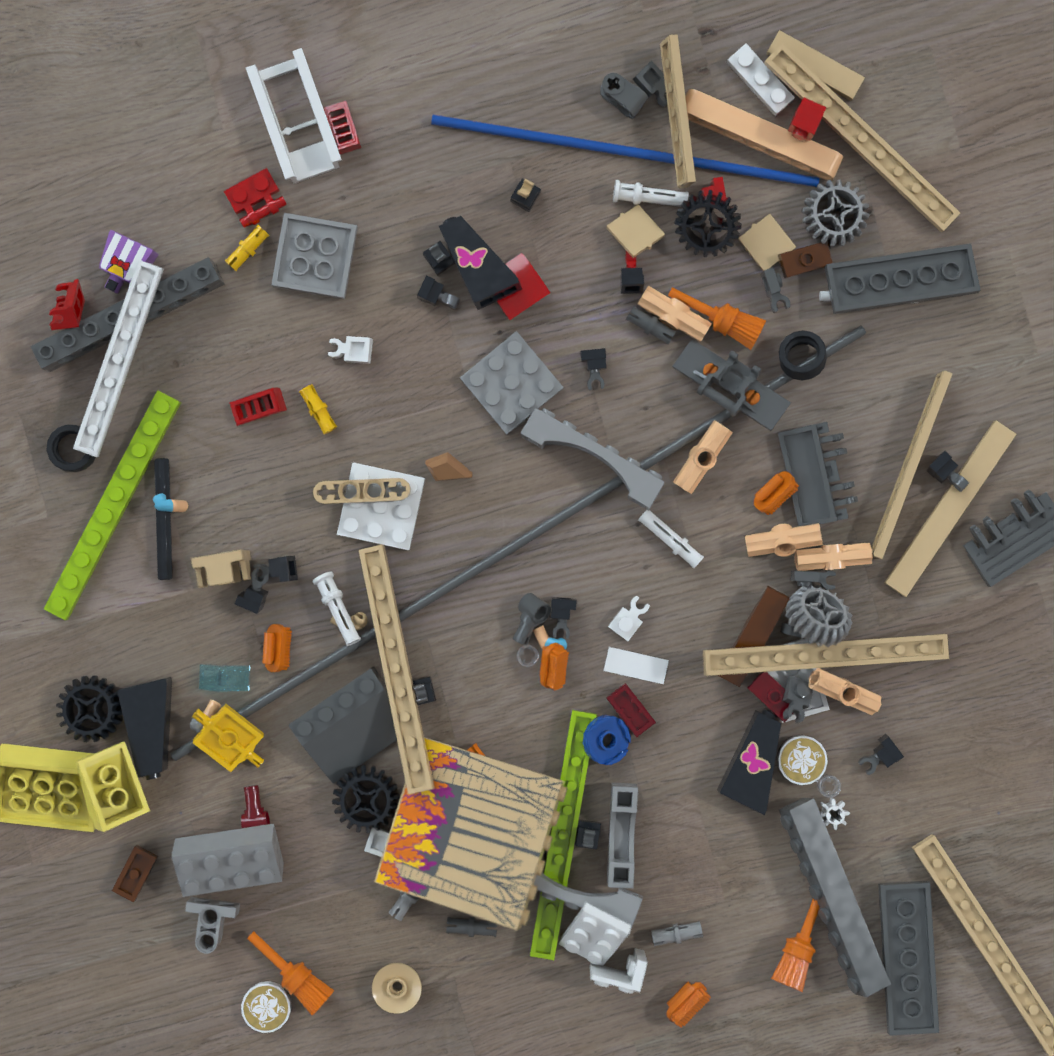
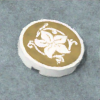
M806 735L793 736L787 739L782 744L777 755L778 768L782 775L790 782L799 785L812 784L819 780L824 774L828 763L827 754L822 744Z
M272 981L255 984L244 995L241 1004L242 1016L246 1024L253 1030L261 1033L274 1032L280 1029L288 1020L292 1009L289 994L280 984Z

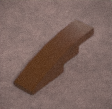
M767 586L746 620L743 630L732 648L764 646L790 597ZM748 673L718 676L740 687Z

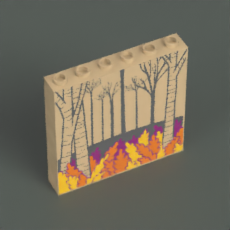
M424 737L435 789L408 795L405 781L374 882L515 930L520 929L522 925L526 926L530 911L526 909L529 900H534L538 886L534 885L536 876H541L545 861L542 860L544 850L549 851L553 838L549 836L552 826L556 827L560 812L556 810L559 801L563 802L566 796L567 787H564L565 781Z

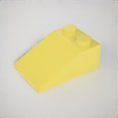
M124 741L76 761L86 806L95 829L105 832L150 811Z

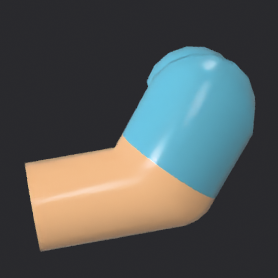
M163 493L153 497L154 507L158 511L185 512L188 509V503L185 500H167L166 495Z
M543 625L533 630L541 649L552 643H559L564 649L567 648L565 639L550 638Z

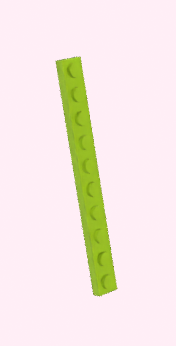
M157 390L52 591L44 610L63 620L69 619L181 404L180 401Z
M572 710L560 776V780L565 781L564 787H567L564 801H559L556 810L560 812L556 827L552 826L550 836L553 838L549 851H547L544 874L566 887L589 757L585 753L583 746V735L588 724L597 716L595 713ZM541 891L530 956L554 960L564 900L556 898L555 901L547 899L541 895Z

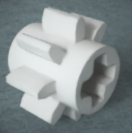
M830 797V803H820L823 807L820 813L825 818L823 820L825 826L831 823L832 828L837 830L838 824H847L844 819L845 815H849L850 812L842 809L845 805L842 800L836 804L835 799ZM831 809L836 811L837 817L831 816L829 813Z

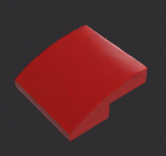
M520 253L506 263L508 268L518 277L522 290L497 301L509 321L551 293L523 253Z

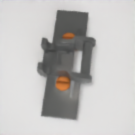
M692 339L672 367L700 385L697 390L699 395L704 394L730 411L731 416L735 417L738 412H742L772 431L791 402L758 382L757 379L761 368L754 365L750 369L738 361L739 354L733 350L729 353L728 359L724 360ZM717 384L739 400L737 403H734L710 386Z

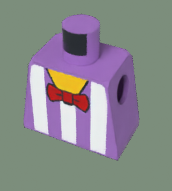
M110 230L99 265L101 270L110 274L104 288L118 294L124 281L130 284L138 260L153 264L158 254L154 250Z

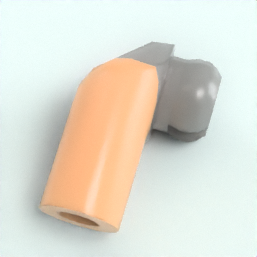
M210 700L203 713L211 717L219 711L221 704ZM193 718L190 722V728L199 733L203 725Z

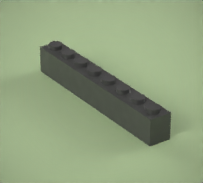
M802 798L779 809L781 824L788 831L791 839L790 846L799 858L800 870L810 885L809 892L819 904V916L827 926L829 931L828 938L836 948L839 955L837 957L838 962L848 977V987L855 995L867 998L891 985L815 799Z

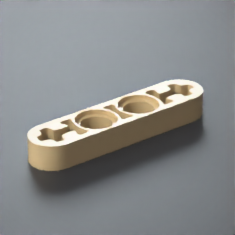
M402 478L323 481L316 484L313 495L316 501L322 504L402 501L410 495L411 487ZM389 482L388 487L395 488L397 483L401 482V485L406 487V491L402 492L400 497L396 492H388L390 497L385 498L386 487L384 483ZM374 483L379 484L382 489L380 496L372 498L368 494V487ZM349 484L354 485L357 490L355 497L347 499L343 495L344 487ZM335 485H339L338 494L340 500H335V494L327 495L326 500L318 494L319 491L323 490V486H326L328 490H336Z

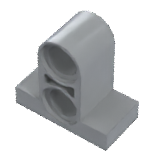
M191 897L186 902L185 912L199 914L195 946L198 951L209 954L217 948L222 940L225 917L235 918L239 914L240 903ZM207 910H214L217 913V920L209 919ZM211 935L214 939V944H206L203 936Z

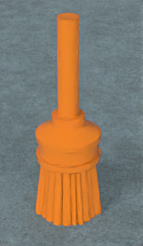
M673 287L668 294L669 297L678 299L687 306L709 316L708 320L713 322V331H718L723 336L729 335L750 350H752L766 322L764 319L739 311V308H734L729 303L720 308L717 306L713 308Z
M812 899L801 932H797L796 937L786 938V945L782 949L784 954L771 977L772 980L803 992L809 963H812L811 959L816 952L815 948L811 945L812 938H810V934L820 909L817 900Z
M254 931L247 938L281 970L280 974L283 976L281 986L285 987L290 995L294 994L312 1016L335 991L311 974L312 970H309L304 965L305 963L293 964L291 961L287 963Z

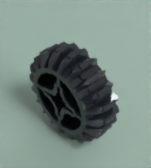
M701 190L698 192V199L695 195L691 194L689 202L684 200L681 204L682 208L677 210L676 214L679 217L675 219L674 224L679 227L676 228L675 233L682 235L679 238L680 243L687 241L686 250L691 249V247L695 248V255L700 250L703 251V256L707 257L709 251H711L715 257L718 255V249L722 253L727 252V246L733 247L735 243L733 239L739 238L740 233L737 230L741 229L742 223L737 221L741 219V214L734 213L738 208L737 204L729 206L731 202L730 197L722 200V192H719L717 197H714L713 190H709L707 196ZM705 207L704 214L695 215V218L689 217L696 209ZM714 208L719 210L726 220L723 217H718L714 212ZM709 215L711 227L709 229V232L707 233L708 227H706L707 224L705 223V220ZM692 230L700 232L702 239L697 237ZM727 230L722 237L711 240L713 233Z
M93 675L90 680L88 676H82L81 682L78 679L72 680L73 686L66 685L64 687L67 694H59V698L64 702L56 704V707L62 708V712L57 713L56 716L64 718L65 721H62L59 726L68 725V729L65 732L67 735L75 731L74 739L78 740L82 737L83 742L87 743L91 738L93 742H98L100 736L103 739L108 738V731L111 733L116 732L117 729L114 724L119 725L122 723V720L117 715H123L122 709H118V706H121L120 701L116 699L118 692H112L115 688L114 683L106 687V678H102L98 683V676ZM84 689H93L100 694L90 699L86 695H81L80 692ZM105 701L108 704L107 718L102 708ZM73 703H75L78 707V714L76 717L73 713ZM95 703L93 705L94 709H92L94 712L87 714V705ZM91 719L94 722H99L101 726L91 729L81 724Z
M362 765L361 773H358V770L354 767L351 770L353 777L345 772L343 777L346 782L342 780L337 781V785L341 789H334L333 794L339 798L333 799L332 804L340 806L334 812L335 814L343 813L339 819L341 823L347 819L349 820L347 824L348 829L352 828L353 824H356V832L359 833L362 826H366V833H370L371 825H374L375 830L379 831L380 821L383 825L387 826L389 821L386 816L389 818H394L395 813L390 809H397L398 803L393 801L398 800L400 795L391 792L395 791L398 786L397 784L388 785L393 778L388 776L386 779H383L385 774L383 769L377 775L375 774L376 766H372L371 771L366 772V765ZM368 780L377 783V785L365 788L357 782ZM351 787L357 800L349 808L346 803V792ZM384 790L387 803L381 811L375 798ZM363 794L371 796L369 804L367 802L360 804ZM366 810L375 816L365 818L357 816L355 813Z

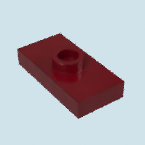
M761 672L747 689L785 723L788 719L783 718V712L789 707V703L783 701L785 689L767 672Z
M626 683L606 697L636 738L656 723Z

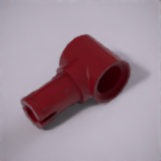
M259 786L244 787L246 810L241 815V827L247 828L270 824L268 811H264V807H261Z

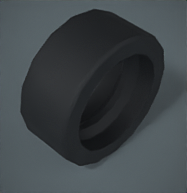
M804 330L796 331L786 336L781 342L778 351L780 366L784 373L792 379L801 381L812 379L825 368L827 360L825 343L817 334ZM797 345H810L817 350V359L809 366H794L788 360L789 351Z
M67 424L58 427L51 433L47 440L46 451L49 460L54 466L64 471L79 472L93 464L95 456L85 453L80 461L68 463L60 457L58 452L60 440L69 434L78 435L81 426Z

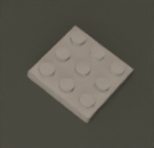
M284 213L271 283L272 287L345 299L358 226Z
M517 331L460 377L461 381L506 435L530 417L535 408L539 409L564 388Z

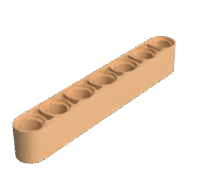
M695 89L687 91L685 98L689 121L819 178L834 180L843 160V155L812 140H798L787 129Z

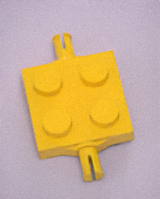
M226 703L211 717H208L200 709L194 712L192 718L203 725L202 730L193 738L192 743L230 772L246 759L257 768L260 767V764L262 765L264 759L253 751L258 742L264 737V733Z

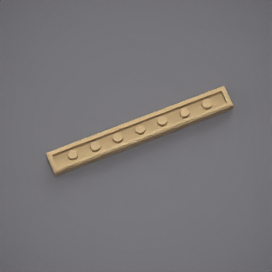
M944 370L936 375L871 547L872 555L875 559H883L953 373Z
M997 420L993 421L958 473L969 482L968 486L962 492H959L951 483L884 582L886 585L902 596L907 597L1016 436V433Z

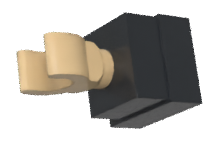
M521 179L511 196L510 202L530 212L541 193V189L535 186L533 182Z

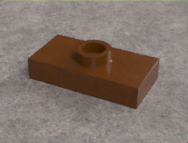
M827 241L825 244L820 242L778 255L784 279L825 267L826 264L833 263Z
M138 845L134 846L112 892L135 902L159 856Z

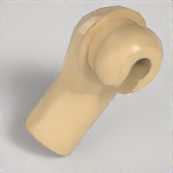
M357 612L355 615L350 616L356 631L363 629L367 625L368 621L365 613ZM340 614L346 629H348L342 615ZM332 617L330 622L337 626L334 617Z

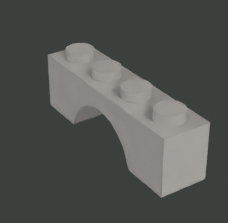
M611 782L607 885L611 888L633 889L634 832L638 787L633 783Z

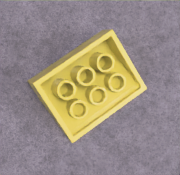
M1 744L0 822L94 832L95 828L86 806L76 761L94 753Z

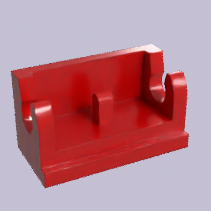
M75 279L73 282L58 284L55 288L56 291L66 290L67 294L66 296L57 297L56 307L49 311V315L53 316L50 322L51 330L79 327L85 298L79 279Z

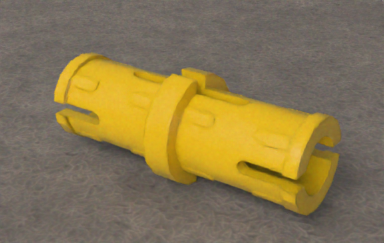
M257 225L244 241L241 239L237 249L225 259V262L237 271L250 255L252 257L255 255V250L270 235Z
M313 384L301 389L299 393L310 410L309 414L315 418L322 433L325 435L336 429L337 425L326 409L328 407L327 404L322 402Z

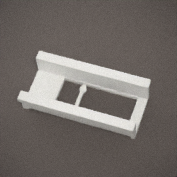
M302 48L292 51L295 59L258 71L256 65L246 67L286 180L291 179L294 184L340 168L338 162L342 160ZM298 69L316 119L292 128L286 127L281 131L264 81ZM317 123L324 141L289 153L283 135H290L293 131Z

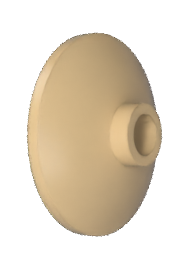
M388 964L382 967L374 977L372 983L374 1000L380 1008L387 1012L397 1014L409 1011L417 1004L421 996L422 984L420 977L412 967L406 964ZM400 982L402 988L397 990L393 987V984Z

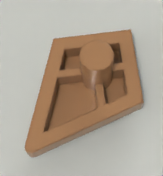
M448 452L425 460V464L435 481L472 478V472Z

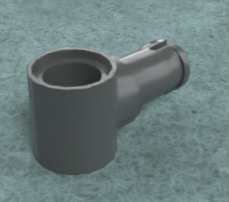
M532 593L524 595L518 605V609L522 614L520 616V625L513 640L523 645L528 644L535 626L545 622L551 613V607Z

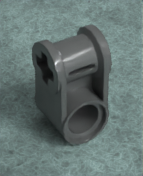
M610 73L604 77L600 88V93L604 100L615 106L625 116L631 119L635 118L648 100L647 94L617 73ZM616 85L617 87L612 91L608 89L609 86Z

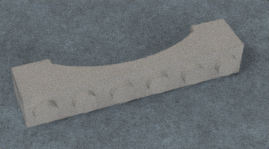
M545 408L542 410L534 409L520 433L522 438L541 449L545 445H562L579 449L596 457L620 477L629 491V500L648 511L650 510L665 483L661 480L662 476L653 470L646 472L640 468L641 464L630 457L627 460L618 455L619 451L610 445H606V447L601 446L597 443L598 439L586 432L582 435L575 431L577 427L566 420L561 423L554 419L556 415Z
M543 873L541 876H536L534 885L538 886L537 890L542 891L541 895L547 899L555 901L556 898L566 901V906L575 910H579L580 907L583 908L588 903L631 925V928L643 899L642 895L625 888H619L617 892L588 893L574 890L555 882Z

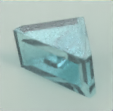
M200 664L199 689L217 692L249 691L250 666Z

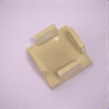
M237 550L191 558L192 567L196 570L199 588H205L208 585H225L241 582L242 576L243 580H252L249 562L251 560L250 550Z

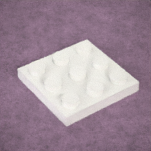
M352 463L349 480L402 478L410 484L411 492L408 498L402 501L344 503L337 535L410 550L425 478ZM389 482L384 483L386 487L385 498L390 497L388 492H396L400 497L402 492L406 491V487H403L401 482L397 483L395 488H389ZM376 483L371 484L368 487L369 496L372 498L380 496L382 491L380 485ZM347 485L345 498L351 499L355 497L357 490L354 485Z

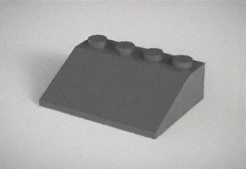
M374 667L288 725L303 748L333 784L340 780L345 772L350 773L352 768L359 767L397 741L387 687Z

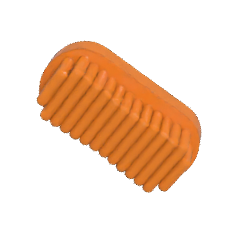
M787 471L777 473L755 494L754 506L760 512L772 515L786 499L798 491L799 485L795 481L794 476Z
M272 624L267 629V632H264L262 663L265 664L269 672H280L290 667V642L292 636L290 627Z
M552 643L542 648L540 666L541 685L554 691L563 688L565 684L567 660L569 657V652L559 643Z
M688 981L667 1002L669 1006L666 1012L667 1018L680 1028H682V1025L686 1026L690 1019L696 1015V1012L701 1010L710 1001L711 996L707 993L706 987L701 982L691 984Z

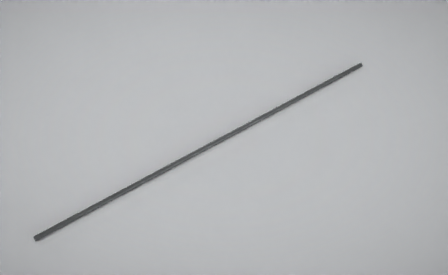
M859 326L825 347L827 358L865 335L866 331L863 326ZM817 353L796 366L804 367L814 363L817 359ZM783 373L765 386L774 391L791 381L792 378ZM725 409L640 462V468L643 470L649 469L706 433L714 420L720 424L732 417L730 411ZM619 476L615 477L398 612L400 622L623 485V481ZM373 627L360 635L361 640L351 646H342L242 708L238 713L247 718L376 638L375 628ZM193 739L171 752V756L175 761L198 748L192 743Z

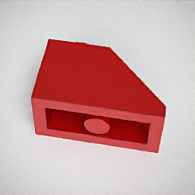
M804 97L794 113L788 131L798 140L805 141L807 139L810 141L827 107Z

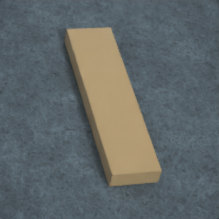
M778 31L766 53L770 56L783 43L832 91L850 101L853 100L865 77L786 33Z

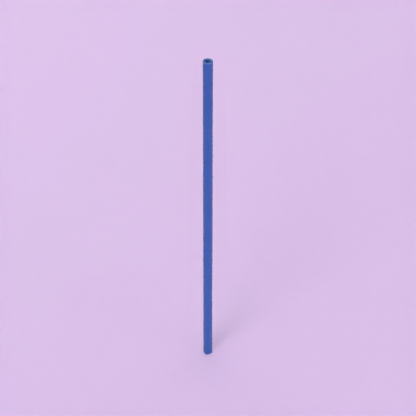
M432 115L431 125L675 164L673 153ZM693 157L694 167L813 187H817L819 184V177Z

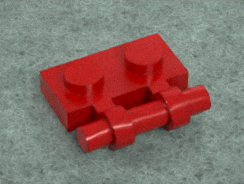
M267 168L224 191L237 215L243 211L247 212L245 217L239 219L244 228L251 224L256 225L260 223V219L271 213L274 215L280 212L279 209L287 205L283 196L273 200L272 195L280 190ZM263 200L266 201L267 204L254 211L252 206Z

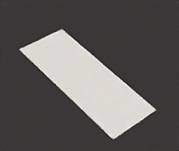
M609 647L604 671L664 684L669 660Z

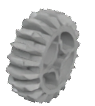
M838 179L835 186L831 180H828L826 187L820 183L817 186V191L813 189L810 191L811 198H806L804 201L809 207L802 209V213L809 216L804 217L802 221L803 223H810L806 231H815L812 236L814 240L821 236L820 242L823 244L828 239L830 247H834L836 241H838L840 246H844L846 240L852 243L855 240L854 236L859 237L862 234L860 229H865L867 223L863 220L869 218V214L863 211L869 207V204L861 203L865 199L864 194L859 197L856 195L859 187H855L852 191L849 189L851 186L850 182H847L843 187L841 179ZM828 196L827 209L817 213L819 200ZM839 196L846 199L850 204H843L839 200ZM833 209L841 213L838 218L831 214ZM854 213L852 226L847 230H843V225L845 224L844 217ZM821 222L829 223L835 231L827 229Z
M811 584L809 587L802 586L791 595L785 608L787 610L785 616L789 619L788 625L794 626V632H799L801 639H808L810 644L816 642L818 647L825 645L829 648L831 645H837L842 639H845L853 624L851 621L853 615L848 612L850 607L843 604L844 599L836 597L837 593L832 594L829 592V589L823 590L820 585L813 587Z

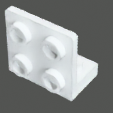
M635 948L633 955L629 954L626 963L627 972L590 963V978L599 986L609 987L610 984L618 986L619 990L626 993L640 992L648 963L645 951Z

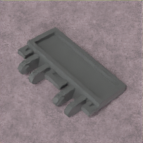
M828 422L778 433L786 471L794 476L795 481L799 485L798 491L792 495L798 526L817 523L820 525L848 519L847 508L835 510V507L858 502L857 496L834 501L832 491L851 489L855 485L854 481L830 486V482L839 481L840 476L836 460L825 462L824 459L847 454V449L838 448L834 451L823 453L822 443L836 442L844 438L843 433L819 438V434L830 432Z
M1029 489L1024 492L1025 499L1034 511L1030 515L1019 499L1014 498L1011 500L1014 510L1021 519L1020 521L1014 513L997 524H994L988 516L983 518V524L993 538L990 541L986 540L979 527L975 524L970 527V532L980 547L978 548L973 540L964 544L963 547L988 587H992L1054 546V503L1047 492L1037 498Z

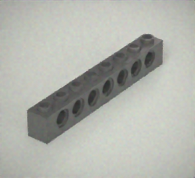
M207 257L160 281L145 324L225 285L215 263ZM124 300L80 321L79 327L64 329L30 346L41 369L51 372L109 343Z

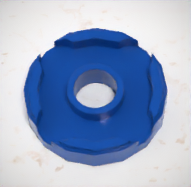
M602 715L593 719L588 724L583 735L585 753L591 760L604 765L615 764L625 757L628 752V745L631 742L628 726L623 720L612 715ZM606 734H610L612 737L611 743L605 747L603 745V738Z

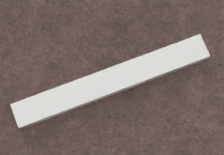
M141 260L137 262L73 447L75 450L99 457L159 285L163 268Z

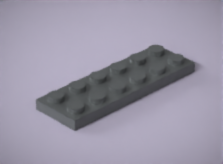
M971 243L831 263L825 266L833 314L977 294L981 291Z
M930 882L880 883L878 886L883 966L891 985L885 987L887 1033L890 1036L939 1033Z

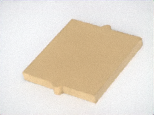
M639 204L625 214L621 213L619 218L606 227L632 258L646 249H651L653 244L665 237V233Z
M771 214L767 215L757 224L753 223L751 229L738 238L739 242L762 271L771 268L777 262L780 263L779 254L796 248L795 244Z

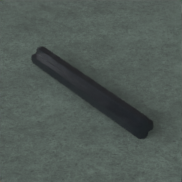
M157 458L154 460L155 495L163 493L168 500L170 499L169 459ZM156 509L158 580H170L173 578L171 512L158 511Z

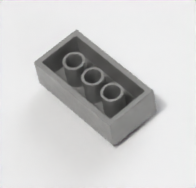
M274 824L175 838L171 858L183 897L282 882L284 862Z

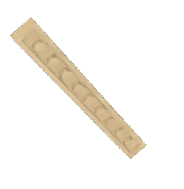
M783 43L765 60L764 64L801 100L805 97L827 107L822 120L940 232H943L960 214L946 198Z
M381 544L359 550L408 795L432 790L435 788L385 546Z
M947 634L841 641L837 645H831L829 648L825 645L818 647L816 643L703 650L705 676L949 659Z
M931 834L914 845L912 849L1046 1054L1054 1056V1017L935 835Z

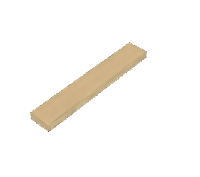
M669 35L661 42L660 48L677 186L680 189L689 187L696 182L678 35Z

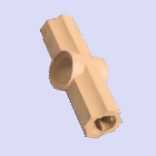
M650 286L647 287L637 304L649 313L657 316L666 326L674 330L679 329L699 342L702 341L712 324L690 311V308L680 300L670 299Z
M714 420L698 445L690 450L688 460L673 482L692 494L706 472L716 464L718 454L733 432ZM706 451L707 459L703 463H699V455Z
M819 523L793 528L789 524H778L769 532L745 535L748 557L770 553L787 557L794 554L796 549L823 545Z
M870 543L823 545L821 548L796 550L794 556L797 571L846 568L845 566L872 564L873 558Z
M820 668L812 671L809 677V688L870 715L878 712L882 705L880 695Z

